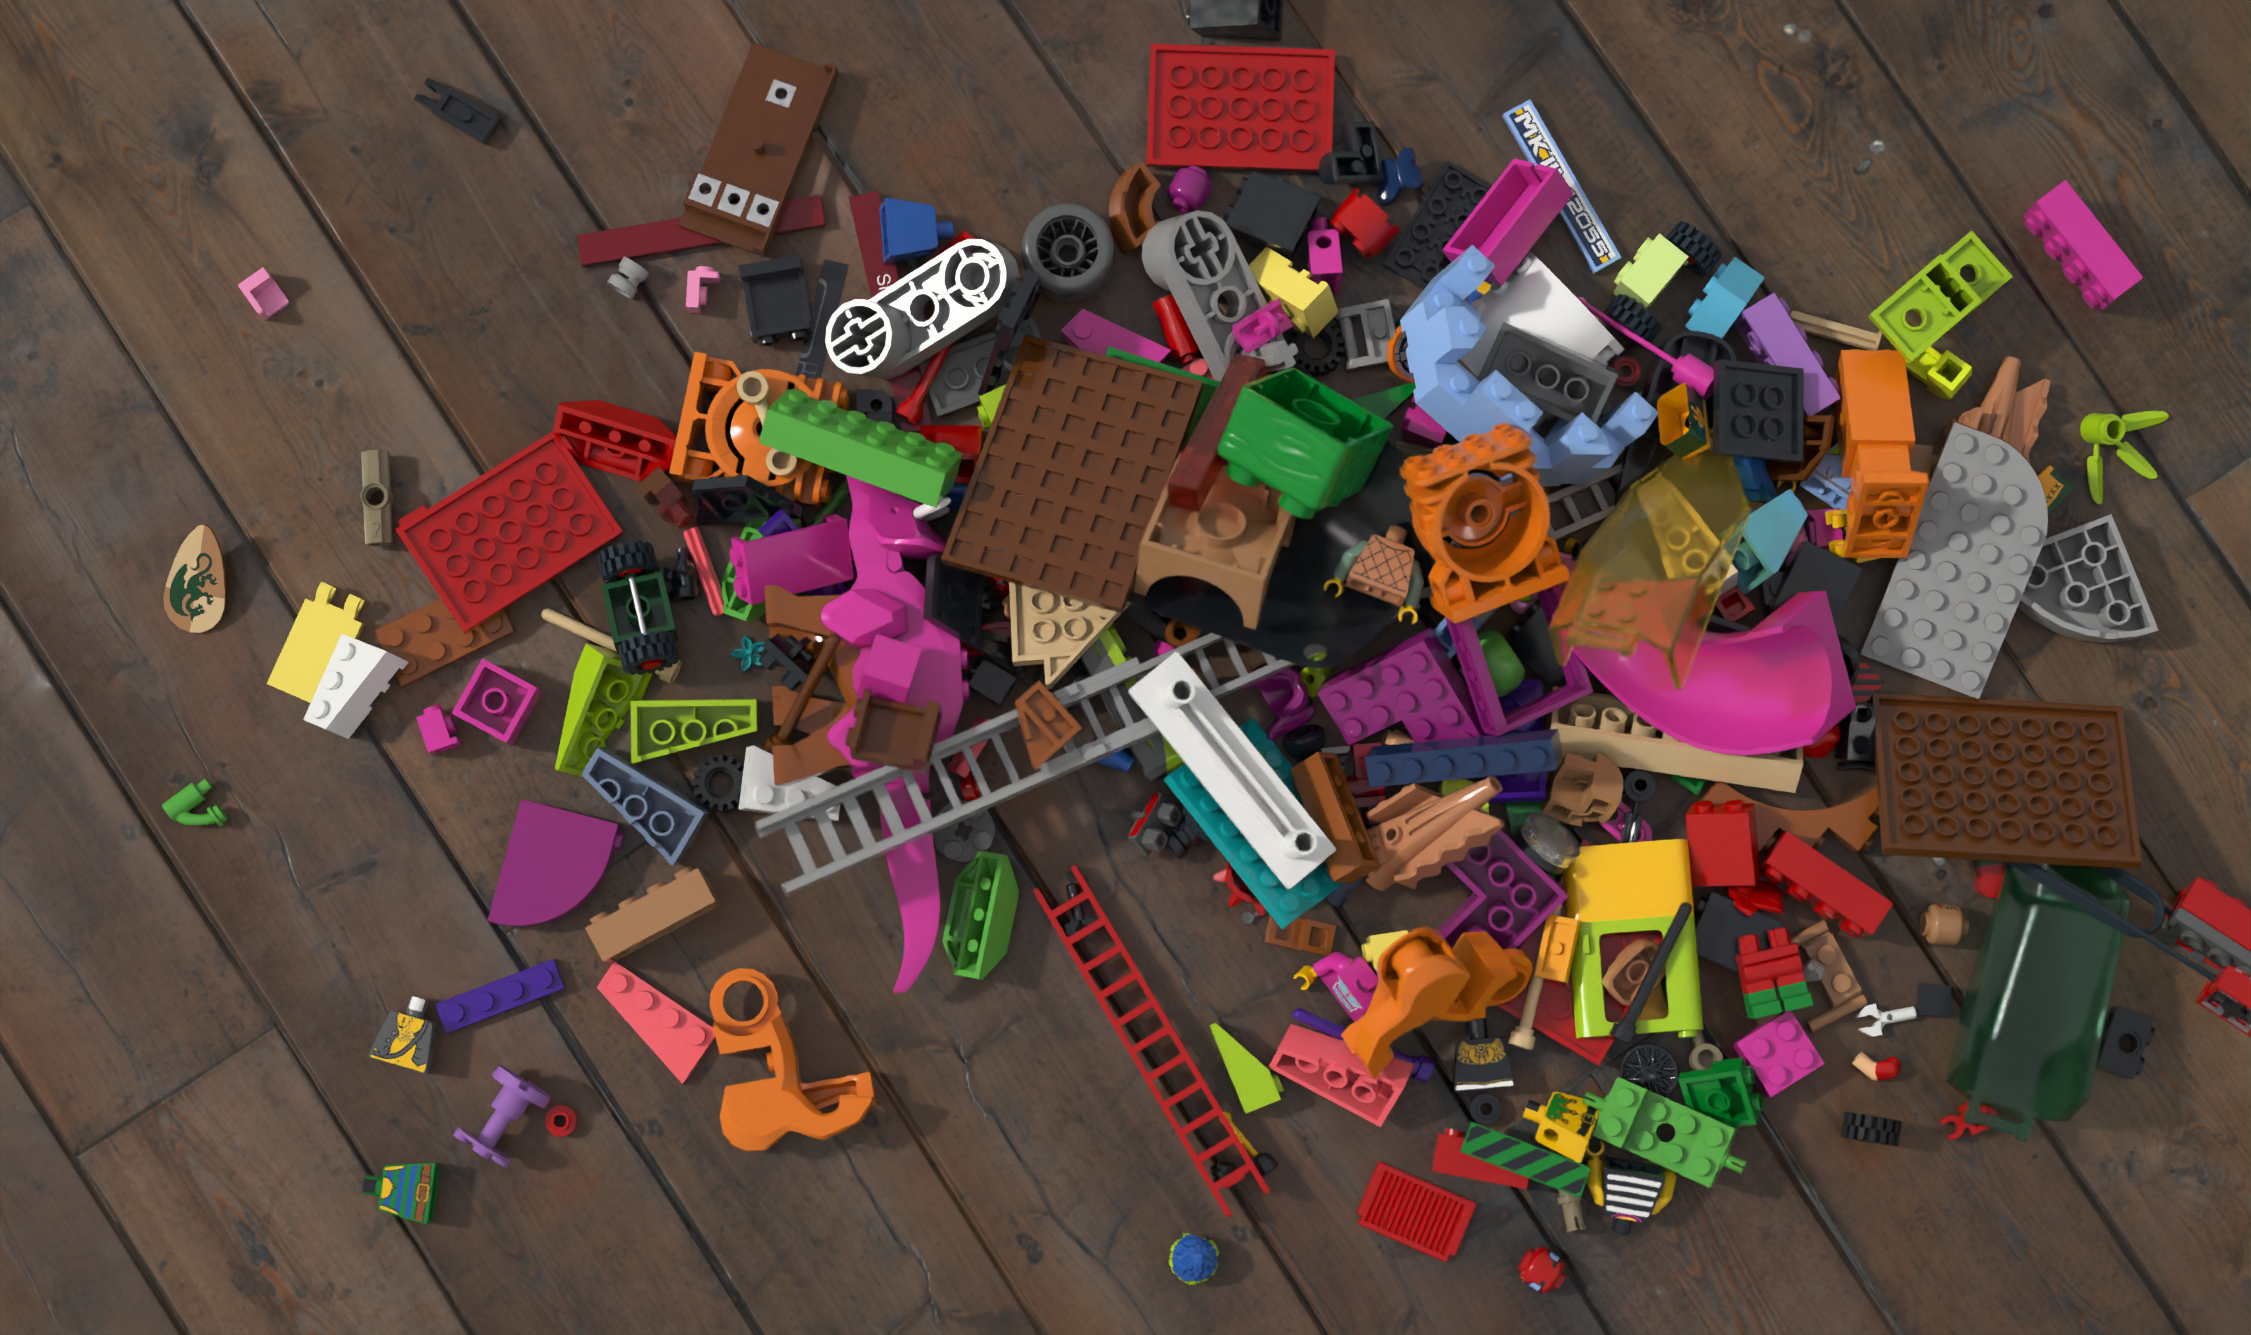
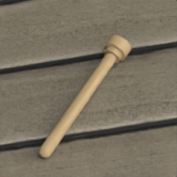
M545 608L541 612L544 620L617 653L611 636L552 609ZM678 660L670 668L664 667L662 671L656 670L655 674L659 675V679L672 684L680 671L682 662Z
M1562 904L1551 915L1560 916ZM1544 928L1520 1024L1515 1027V1031H1511L1508 1042L1510 1045L1533 1050L1536 1037H1533L1534 1030H1532V1025L1544 981L1543 978L1534 976Z

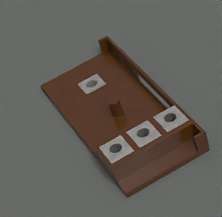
M755 43L752 44L700 174L695 172L684 199L685 211L680 220L679 227L764 258L766 257L788 203V192L812 132L816 133L839 76L836 66L825 63V68L767 47ZM785 90L787 92L786 98L778 99L776 97L777 91ZM711 190L709 194H703L704 191ZM733 199H740L738 204H730ZM762 209L769 210L766 215L759 214Z

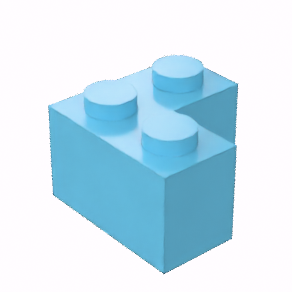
M1736 257L1732 259L1728 266L1722 263L1703 289V292L1707 294L1705 299L1702 301L1697 298L1688 310L1687 314L1692 317L1685 327L1691 331L1705 332L1723 338L1765 277Z

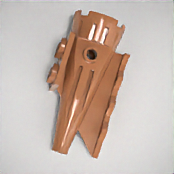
M2003 357L2000 368L1980 408L1976 407L1949 419L1944 429V435H1946L1944 445L1954 421H1957L2009 442L2030 463V449L2038 438V424L2048 406L2046 398L2051 381L2043 379L2016 392L2022 362L2014 357ZM1943 445V447H1941V448L1939 449V451H1938V453H1937V455H1936V456H1937V462H1938L1939 457H1940V455H1941V453H1942V450H1943V448H1944V445Z
M1489 776L1482 781L1446 796L1413 783L1403 787L1401 792L1390 799L1381 801L1377 807L1367 812L1368 819L1380 823L1366 829L1380 864L1379 868L1367 874L1369 876L1366 879L1368 884L1375 889L1386 890L1397 882L1416 889L1419 880L1425 877L1437 876L1441 873L1442 866L1447 863L1463 860L1466 851L1489 844L1491 836L1502 829L1504 823L1503 820L1478 812V810L1502 791L1499 781L1494 776Z

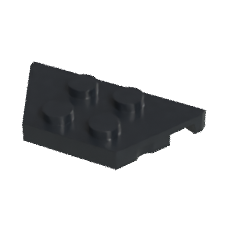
M748 475L720 478L713 476L706 479H695L692 487V497L695 499L694 510L697 511V525L768 521L780 509L785 511L791 519H800L803 509L801 505Z

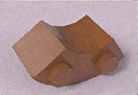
M1143 161L1129 167L1120 176L1110 198V226L1115 241L1123 254L1138 247L1145 240L1148 231L1156 225L1153 218L1152 202L1154 194L1161 184Z

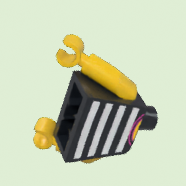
M1600 1140V1151L1598 1153H1592L1589 1150L1588 1143L1585 1153L1590 1157V1160L1587 1161V1166L1591 1167L1587 1178V1185L1595 1203L1602 1206L1603 1215L1614 1218L1611 1229L1614 1233L1629 1235L1633 1221L1647 1223L1651 1215L1658 1214L1671 1201L1677 1178L1674 1174L1675 1171L1663 1166L1604 1156L1602 1161L1600 1156L1604 1152V1143Z

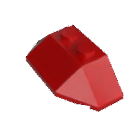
M601 400L560 402L553 428V433L562 440L566 448L580 464L638 482L644 480L658 467L662 471L670 469L677 438L659 418Z

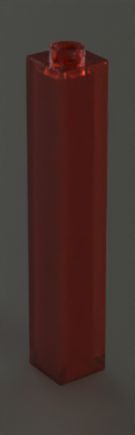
M1235 353L1167 482L1169 506L1200 512L1226 462V459L1221 457L1217 450L1244 384L1266 376L1264 359Z

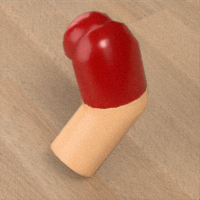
M1862 1051L1852 1062L1855 1067L1874 1081L1893 1079L1899 1075L1901 1069V1062L1896 1057L1890 1056L1885 1061L1874 1062Z

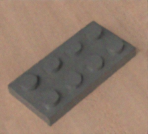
M1034 317L1021 322L1007 351L1003 371L994 390L1007 384L1024 336L1029 335L1041 339ZM994 331L951 347L928 390L938 418L980 404L979 396L981 395L978 392L997 338V334ZM932 356L919 364L922 375Z

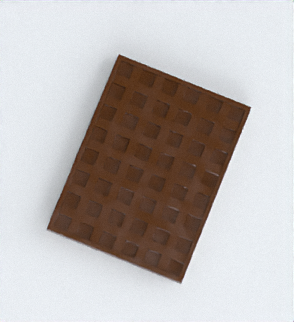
M1025 335L942 554L941 560L943 564L1123 613L1136 578L1140 543L1175 461L1182 450L1204 388L1203 381Z

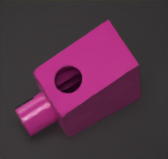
M1315 218L1311 221L1312 231L1307 232L1306 239L1308 272L1312 275L1309 280L1316 284L1323 280L1329 284L1332 295L1341 294L1343 271L1338 230L1330 229V220L1328 218Z

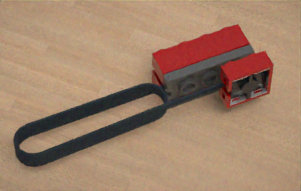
M2006 862L2120 933L2131 938H2144L2209 979L2206 981L2195 1002L2249 1037L2251 1036V910L2246 908L2243 901L2236 897H2229L2221 892L2212 881L2197 877L2189 884L2188 888L2185 887L2176 895L2168 908L2164 905L2157 892L2123 869L2093 867L2154 906L2156 915L2154 924L2151 928L2142 930L2036 864ZM2154 932L2155 935H2157L2167 943L2171 944L2181 952L2185 953L2195 961L2199 962L2209 970L2213 971L2217 975H2213L2209 971L2197 965L2190 959L2186 958L2185 956L2170 948L2166 944L2162 943L2158 939L2154 938L2150 934Z

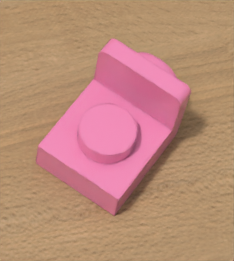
M699 266L696 267V271L688 270L686 309L688 313L701 314V305H707L708 290L706 286H702L703 284H721L720 273L714 272V268Z

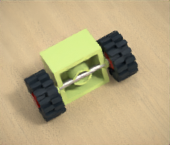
M1679 221L1666 237H1663L1660 233L1654 240L1648 237L1633 258L1636 262L1633 264L1628 261L1614 280V283L1617 284L1613 292L1616 298L1603 313L1651 343L1662 328L1661 324L1657 322V318L1652 316V313L1647 309L1676 276L1683 265L1689 270L1692 269L1696 274L1699 273L1701 276H1706L1721 259V250L1718 249L1715 243L1711 242L1712 239L1709 236L1706 237L1704 232L1698 231L1694 225H1689L1685 221ZM1617 330L1620 336H1624L1625 340L1632 342L1634 346L1646 349V347Z

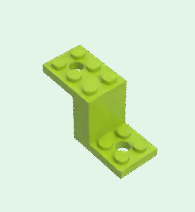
M1971 230L1945 254L1937 256L1874 310L1868 318L1910 364L2013 276ZM1961 268H1972L1976 273L1975 281L1966 282L1960 276ZM1909 311L1919 313L1922 319L1921 325L1918 327L1908 325L1905 320L1906 313Z

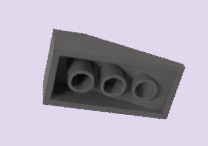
M1503 322L1478 376V380L1483 381L1497 370L1538 408L1569 422L1583 412L1597 425L1621 372Z

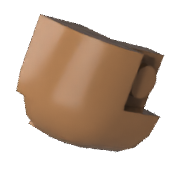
M1566 752L1557 770H1552L1546 786V801L1542 802L1540 815L1582 827L1583 822H1595L1598 820L1604 824L1611 818L1621 803L1623 776L1618 766L1609 757L1599 752L1593 761L1585 759L1581 755H1573Z

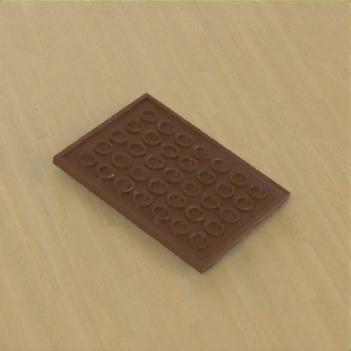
M1872 692L1870 703L1875 710L1874 755L1882 855L2140 869L2142 856L2122 706Z

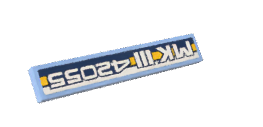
M1529 99L1504 113L1502 117L1528 162L1534 163L1535 166L1540 164L1558 169L1572 190L1573 195L1558 214L1592 273L1596 274L1621 260L1622 257L1531 100Z

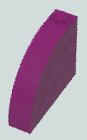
M521 799L487 921L511 927L539 926L559 920L580 908L592 897L604 881L611 867L615 851L621 850L625 833L621 832L622 826Z

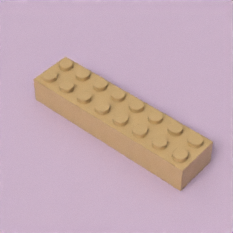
M1554 686L1553 689H1552V691H1554V690H1556V689H1559V688H1561V687H1555V686ZM1592 692L1547 713L1546 730L1559 729L1563 757L1567 752L1573 755H1581L1585 759L1593 761L1599 752L1609 757L1617 766L1623 768H1634L1792 793L1796 792L1803 768V746L1780 752L1744 756L1720 754L1696 748L1655 728L1628 708L1615 695Z

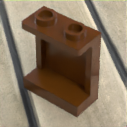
M865 689L862 699L857 698L855 703L854 717L857 718L855 727H849L847 732L846 746L850 747L851 758L927 774L942 718L941 704L928 700L925 708L873 697L872 691Z

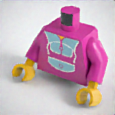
M1334 952L1314 963L1313 967L1308 965L1302 967L1293 977V979H1296L1298 976H1301L1306 980V983L1300 988L1301 990H1307L1317 980L1318 976L1321 977V980L1353 1022L1359 1020L1366 1013L1378 984V977L1361 956L1351 958L1341 952Z

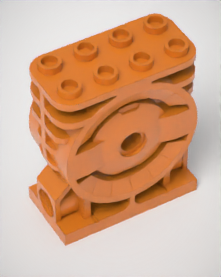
M694 352L669 472L676 483L689 485V483L694 484L695 479L739 475L736 473L739 459L730 450L726 439L728 415L734 405L742 399L736 387L737 380L742 374L733 361L708 357L706 353ZM771 369L753 370L762 374L770 384V396L766 401L768 407L787 389H797L807 393L808 397L819 401H831L838 408L846 411L849 409L850 395H848V389H845L843 382L836 381V383H833L823 378L812 379L807 378V375L800 374L796 376ZM734 372L737 377L732 379V374ZM706 392L717 393L709 407L708 413L704 414L707 399ZM744 401L734 413L730 431L734 446L740 455L745 458L742 475L752 477L797 504L814 505L816 508H822L823 503L829 504L832 492V485H829L830 473H835L836 471L798 458V467L794 473L786 477L776 476L775 480H771L772 472H770L766 465V457L771 447L759 443L760 436L758 431L762 426L755 406L749 405ZM704 429L711 454L696 451L699 433ZM713 467L720 468L712 474Z
M1510 423L1495 425L1492 427V431L1482 435H1468L1462 439L1463 442L1452 446H1439L1433 450L1434 453L1426 456L1407 458L1404 461V465L1399 469L1402 478L1407 480L1404 486L1405 493L1412 499L1409 507L1412 512L1415 533L1420 543L1436 561L1428 575L1432 594H1429L1431 606L1454 624L1571 579L1568 567L1561 563L1556 540L1547 535L1550 523V509L1547 496L1537 481L1540 479V473L1533 467V464L1536 463V456L1528 448L1532 444L1531 437L1521 429L1511 426ZM1481 469L1490 471L1500 478L1510 473L1513 476L1496 482L1483 474L1471 473L1468 475L1467 471ZM1479 505L1477 513L1471 516L1472 509ZM1446 536H1449L1451 539H1453L1454 541L1458 542L1459 544L1466 545V546H1477V547H1473V548H1460V547H1456V546H1453V545L1449 544L1448 542H1446V541H1445L1444 539H1442V538H1443V537H1446Z

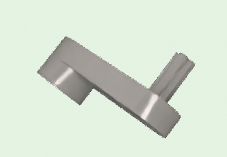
M1197 210L1160 221L1148 231L1142 245V261L1145 271L1156 285L1171 291L1214 380L1227 384L1225 390L1227 394L1238 398L1244 384L1257 380L1265 372L1289 368L1296 364L1293 356L1299 353L1298 348L1294 343L1287 344L1282 333L1251 353H1246L1243 347L1238 345L1232 333V325L1262 308L1267 302L1232 231L1223 219L1212 212ZM1220 295L1224 296L1228 303L1226 317L1218 309L1217 304Z
M967 239L957 243L871 299H855L842 304L832 314L826 327L825 343L828 354L837 367L848 373L880 379H892L900 376L998 315L1003 306L1008 305L1011 298L1010 293L1017 278L1023 280L1020 276L1017 262L1008 249L990 241ZM932 299L935 304V311L933 316L926 320L924 317V307Z

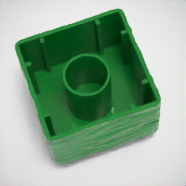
M1289 367L1243 385L1217 451L1221 457L1229 461L1225 473L1231 479L1248 487H1259L1263 481L1282 493L1278 503L1285 511L1300 518L1311 519L1314 517L1316 510H1321L1328 506L1337 507L1340 501L1363 489L1394 425L1302 371Z

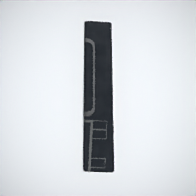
M824 260L811 311L815 333L807 334L808 338L804 339L796 376L802 374L812 379L821 377L827 353L825 343L826 327L832 314L838 308L848 268L847 264Z

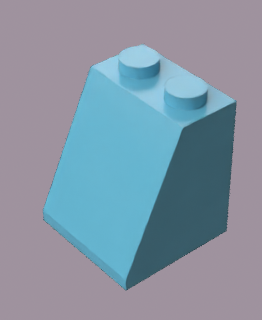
M1791 489L1741 519L1714 539L1738 570L1737 586L1743 595L1749 593L1778 572L1808 516L1801 501L1794 495Z

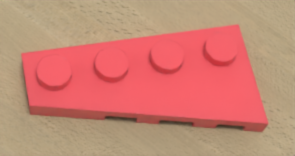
M614 961L598 984V990L677 1079L684 1084L715 1039L712 1026Z

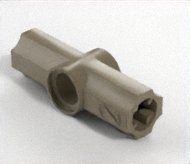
M367 450L361 452L363 489L360 495L364 508L365 545L388 546L394 544L392 520L394 497L391 493L390 454L388 450ZM383 491L384 500L382 503L371 505L370 500L373 493Z

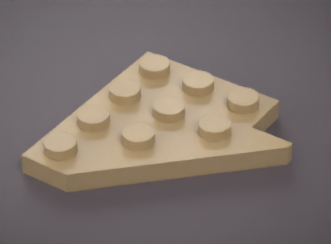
M1009 582L1013 665L1044 664L1045 686L1047 689H1051L1122 613ZM1127 601L1125 609L1131 604V602Z

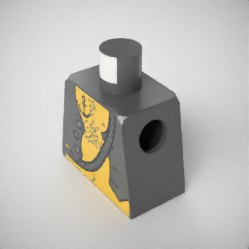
M411 996L406 1013L391 1010L369 1051L368 1057L431 1074L438 1023L424 1019L429 1001Z

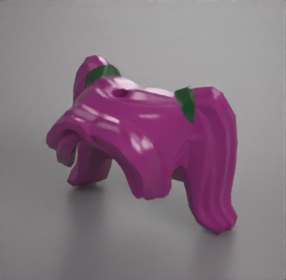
M1265 662L1264 664L1258 666V667L1255 668L1254 670L1248 672V674L1251 673V672H1253V671H1255V670H1258V669H1260V668H1262V667L1267 666V665H1268L1267 662ZM1294 666L1241 688L1246 690L1256 686L1260 687L1270 710L1277 717L1265 731L1268 740L1273 743L1277 737L1297 729L1310 721L1316 712V705L1309 697L1308 688L1303 682L1301 675L1294 669ZM1239 675L1234 676L1233 680L1239 678Z

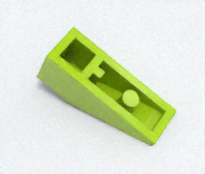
M1217 1023L1209 1025L1244 1113L1247 1114L1281 1100L1279 1093L1284 1090L1278 1075L1274 1074L1271 1076L1268 1068Z

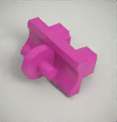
M1278 298L1232 325V333L1238 345L1242 346L1246 353H1251L1291 328L1293 324L1284 313L1282 303Z

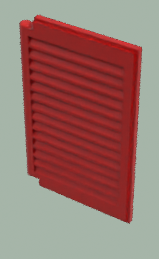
M1378 1161L1356 1213L1361 1215L1358 1225L1447 1263L1449 1254L1456 1256L1477 1203Z

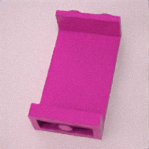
M833 513L822 516L823 523L747 542L738 537L731 538L732 548L729 555L736 572L734 589L737 596L753 605L765 602V586L778 585L792 594H797L853 580L854 572L847 519Z

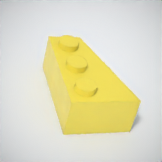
M1266 247L1248 266L1267 304L1279 298L1284 313L1293 324L1292 327L1298 333L1303 334L1306 332L1314 339L1338 313L1329 284L1323 280L1319 284L1309 280L1312 275L1308 271L1303 269L1301 272H1298L1292 267L1293 264L1290 260Z

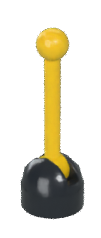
M1226 1111L1223 1112L1241 1143L1253 1156L1252 1161L1262 1178H1264L1279 1163L1268 1153H1258L1232 1122L1231 1114Z

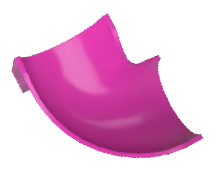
M1699 580L1593 585L1552 615L1558 636L1620 701L1655 728L1696 748L1720 754L1744 756L1780 752L1814 744L1856 708L1826 591L1798 592L1752 630L1733 633H1714L1688 624L1706 610Z

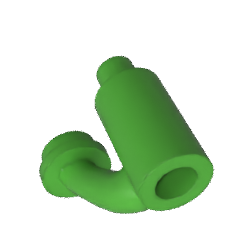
M206 778L197 785L191 782L162 804L163 809L174 822L177 821L187 826L217 823L222 827L228 819L225 812L217 804L207 808L208 814H192L189 812L206 799L204 794L213 788Z

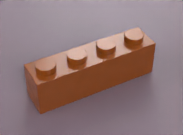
M1318 751L1292 767L1290 770L1294 778V787L1301 796L1305 811L1336 848V851L1325 859L1327 872L1333 881L1354 883L1379 868V861L1337 754Z

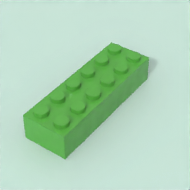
M787 389L767 409L759 439L760 444L935 508L954 487L963 455L962 452L956 451L949 444L931 442L919 433H907L898 430L889 422H877L868 419L865 414L859 411H846L838 408L831 401L816 400L808 397L804 391L797 389Z

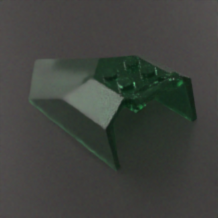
M2008 863L1964 998L1946 1082L1969 1100L1964 1115V1123L1970 1125L1977 1123L2014 1135L2016 1140L2027 1142L2033 1120L2069 1122L2089 1099L2123 934ZM2034 863L2122 918H2127L2130 900L2126 891L2121 892L2117 882L2091 866ZM1982 1104L2021 1117L2020 1124L1979 1111L1980 1105Z

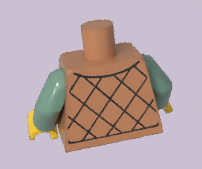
M1390 525L1385 538L1372 535L1369 541H1360L1345 551L1333 572L1335 577L1330 578L1324 584V591L1328 589L1330 583H1336L1339 591L1335 597H1338L1344 591L1345 586L1400 606L1401 608L1398 611L1400 622L1404 612H1412L1414 615L1411 623H1416L1417 611L1415 606L1419 605L1424 580L1420 563L1414 559L1415 550L1403 545L1407 531L1399 526Z

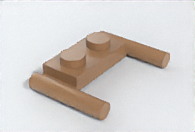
M1824 920L1790 937L1791 943H1797L1798 947L1802 946L1808 960L1814 958L1825 966L1823 978L1819 981L1834 1007L1806 1021L1811 1033L1868 1004L1861 992L1862 989Z

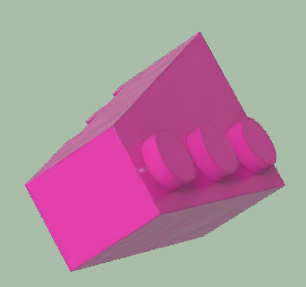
M1082 309L1061 330L1062 339L1071 347L1105 355L1107 346L1162 364H1165L1171 358L1170 349L1085 309Z

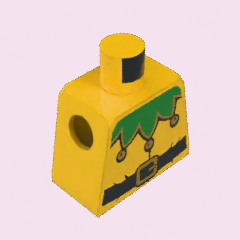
M1557 1091L1552 1092L1547 1106L1529 1100L1523 1118L1540 1124L1535 1137L1536 1141L1581 1163L1599 1117V1110L1583 1104V1098Z

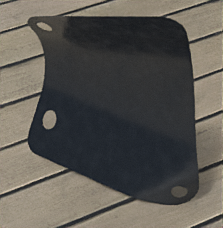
M1297 362L1295 365L1291 367L1296 368L1302 371L1303 373L1309 375L1310 377L1314 378L1304 367H1302ZM1280 370L1265 372L1258 379L1277 373ZM1387 440L1365 486L1360 492L1340 501L1337 507L1328 506L1324 509L1316 510L1314 517L1311 519L1296 516L1289 547H1281L1275 562L1256 630L1243 626V615L1239 606L1225 591L1210 582L1191 576L1174 575L1161 578L1150 586L1146 596L1134 593V581L1127 601L1303 667L1326 668L1344 662L1366 646L1393 619L1401 607L1345 586L1344 591L1338 597H1335L1339 591L1336 583H1330L1328 589L1324 591V584L1330 578L1335 577L1333 572L1343 553L1360 541H1369L1372 535L1385 538L1389 526L1396 525L1407 531L1403 545L1415 550L1414 559L1420 563L1423 580L1428 576L1436 562L1425 548L1416 547L1412 541L1414 526L1412 512L1409 507L1412 499L1405 493L1404 486L1407 480L1402 478L1399 470L1404 465V461L1410 457ZM1218 452L1212 463L1226 467L1229 462L1221 457ZM1449 536L1442 538L1449 544L1453 540ZM1311 644H1320L1327 649L1328 653L1321 660H1311L1305 656L1304 649Z

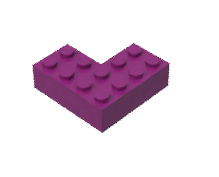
M1432 628L1325 679L1317 692L1348 746L1401 720L1414 742L1490 735L1483 733L1471 694Z
M1483 808L1478 810V812L1489 815ZM1502 828L1491 836L1489 844L1466 851L1465 858L1461 861L1445 864L1474 893L1436 930L1442 934L1451 949H1453L1462 933L1486 931L1502 949L1517 948L1569 896L1566 890L1546 870L1534 863L1522 851L1518 843Z

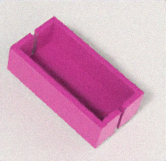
M1514 158L1442 251L1450 262H1453L1467 248L1473 245L1495 265L1484 281L1502 286L1522 259L1528 254L1535 242L1545 232L1556 215L1563 209L1564 205L1573 195V192L1558 169L1540 164L1535 166L1532 162Z
M2066 180L2039 199L2023 215L2027 229L2033 235L2040 237L2045 244L2044 249L2053 260L2057 259L2064 268L2063 273L2072 284L2076 283L2083 292L2082 297L2091 308H2096L2098 312L2102 311L2144 278Z

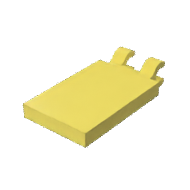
M321 581L316 592L315 601L313 602L305 598L267 684L311 703L341 634L358 640L364 624L356 620L365 600L349 594L344 610L330 604L337 588Z

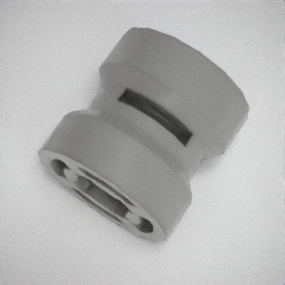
M623 257L619 263L620 269L616 274L610 276L607 283L622 295L633 299L638 292L637 286L640 282H644L647 279L649 272L631 259Z

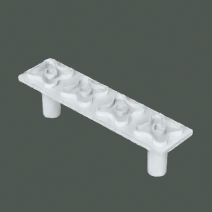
M1178 652L1169 656L1128 690L1131 697L1286 889L1292 888L1336 851L1334 845Z

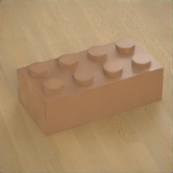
M689 866L674 874L676 880L668 884L661 881L646 889L648 895L640 899L633 896L619 903L620 909L612 914L605 911L591 918L592 924L585 929L602 962L612 964L614 961H618L721 906L722 903L705 871L699 868L692 869Z

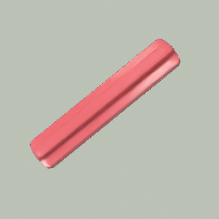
M693 527L684 532V537L714 616H721L724 614L722 588L702 533L698 527Z

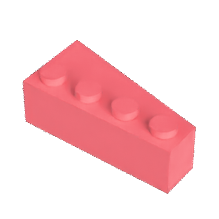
M1291 1024L1268 1068L1381 1127L1403 1091L1415 1064L1393 1057L1378 1077L1372 1078L1358 1056L1352 1054L1345 1041Z

